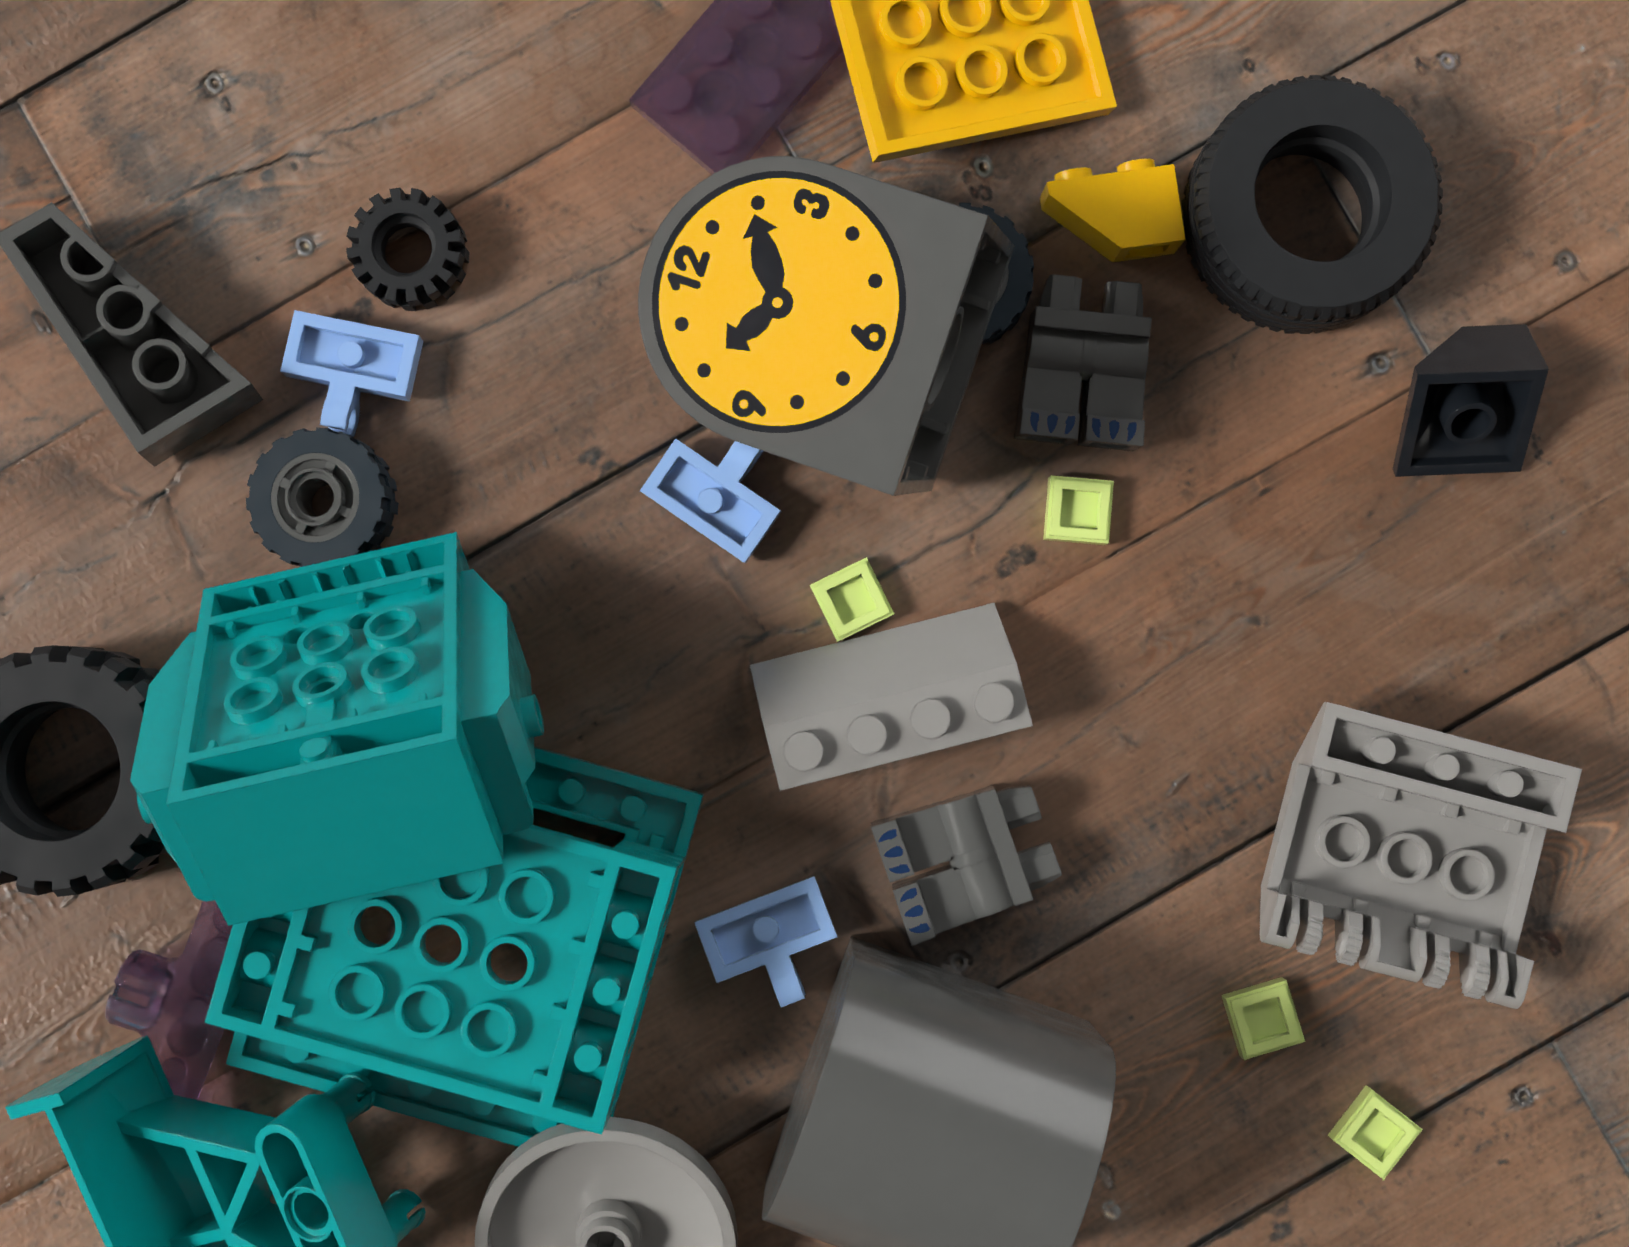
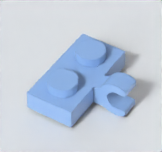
M294 310L280 372L286 377L329 385L322 409L320 425L328 427L335 432H343L354 437L359 421L360 392L410 402L423 340L416 334Z
M675 438L640 489V492L743 563L748 562L782 512L741 484V481L753 468L764 451L734 441L717 467Z
M815 876L694 922L716 983L765 965L780 1007L805 999L806 995L791 955L837 937Z

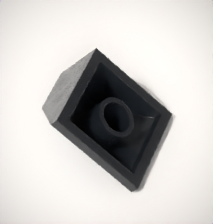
M1526 324L1463 326L1414 367L1393 464L1395 477L1521 472L1549 370Z

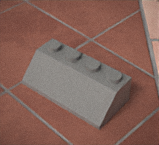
M995 603L750 665L761 718L780 791L1033 726L1017 662Z

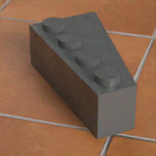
M52 202L0 232L1 248L136 451L154 467L263 400L254 386L243 375L219 356L200 336L187 327L157 297L122 268Z

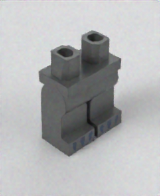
M1049 275L1041 294L1039 306L1035 307L1029 319L1028 340L1014 439L1070 445L1078 439L1077 446L1135 451L1143 447L1145 420H1143L1144 391L1149 352L1148 338L1150 337L1152 318L1143 317L1142 285L1133 282L1108 281L1104 285L1102 313L1081 311L1079 306L1082 279L1074 276ZM1081 382H1084L1080 415V413H1078L1080 401Z
M990 785L974 792L871 822V829L890 883L914 875L915 872L949 861L948 865L892 884L893 893L911 946L935 938L936 934L975 919L995 914L1013 905L1017 906L1033 900L1032 890L1041 888L1062 876L1054 850L1049 841L1019 852L1016 851L1010 830L1042 819L1030 785L1005 788L997 792Z

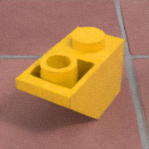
M1136 159L1118 165L1116 167L1117 172L1092 175L1091 168H1073L1055 174V181L1046 183L1040 196L1041 210L1111 262L1174 254L1186 240L1174 164L1155 167L1153 159Z

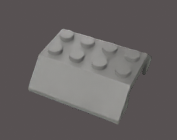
M1324 702L1292 762L1261 883L1260 941L1290 949L1295 939H1297V952L1314 955L1322 941L1324 925L1322 922L1324 917L1334 919L1335 955L1338 963L1354 966L1358 958L1361 969L1414 983L1423 978L1422 983L1425 986L1441 989L1442 985H1445V981L1450 973V953L1455 951L1459 953L1460 983H1462L1461 989L1464 996L1481 999L1485 995V999L1489 1003L1518 1009L1525 999L1534 961L1517 955L1516 951L1546 831L1548 829L1567 832L1582 769Z

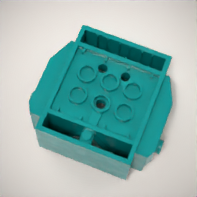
M453 532L203 589L196 631L189 633L149 684L130 781L137 793V803L143 820L147 824H153L166 851L179 866L193 895L201 901L215 900L227 925L231 926L503 864V835L526 830L531 827L534 821L533 803L526 781L535 769L534 737L544 735V724L535 694L532 695L531 674L508 606L474 569H469L458 534Z

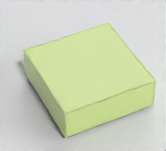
M1051 475L1048 478L1043 540L1096 545L1109 544L1114 481Z
M867 557L810 585L837 642L894 615Z
M1280 977L1221 995L1238 1053L1242 1059L1247 1060L1305 1042L1286 979Z
M1366 1085L1329 1132L1328 1136L1384 1180L1423 1129Z

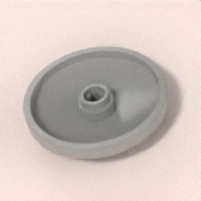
M610 1117L602 1135L561 1123L531 1137L512 1152L499 1167L488 1186L479 1211L474 1242L475 1247H737L738 1234L731 1198L716 1171L702 1155L677 1136L661 1128L631 1119Z

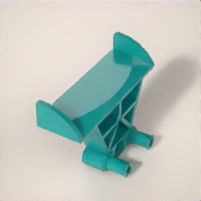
M147 1035L93 1058L40 1085L5 1106L10 1120L41 1111L46 1112L105 1247H398V1243L413 1229L421 1225L425 1219V1207L417 1209L409 1218L407 1217V1214L422 1202L418 1195L408 1189H399L393 1192L387 1201L381 1205L347 1126L361 1113L368 1111L375 1103V1090L368 1092L357 1101V1095L372 1085L369 1079L357 1072H349L344 1075L338 1083L325 1093L308 1094L279 1116L271 1117L174 1095ZM272 1194L277 1204H273L272 1202H270V1197L272 1196Z

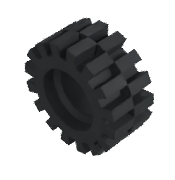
M401 188L389 189L391 197L383 199L379 193L369 198L374 206L367 212L362 207L358 209L354 216L360 222L357 228L349 226L346 236L352 242V247L346 248L347 259L354 265V268L351 270L356 278L383 303L393 308L396 305L401 306L405 311H416L417 305H423L426 309L436 307L438 305L435 299L442 295L448 300L455 293L451 286L455 281L462 284L466 276L462 269L463 263H469L470 252L465 247V242H468L457 219L445 207L442 201L433 195L431 198L427 197L423 190L411 188V194H405ZM407 227H414L425 231L429 235L432 244L431 256L425 266L412 273H401L390 268L385 256V249L389 238L396 231Z

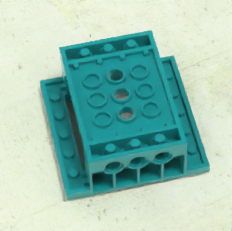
M534 746L535 769L526 781L533 808L625 833L623 841L615 847H609L531 825L526 830L503 835V864L283 913L270 918H261L235 924L230 932L205 1023L235 1031L226 1064L326 1092L338 1083L344 1075L349 1072H357L364 1075L372 1084L357 1095V1101L368 1092L375 1090L376 1097L373 1106L517 1147L538 1133L561 1123L602 1135L610 1117H614L704 794ZM369 907H382L388 910L394 918L395 933L386 944L373 943L362 933L360 926L361 917ZM447 925L458 933L461 939V952L456 960L440 962L428 953L426 936L433 926ZM510 943L523 950L527 957L528 965L526 973L522 978L508 981L496 975L491 966V955L496 946Z

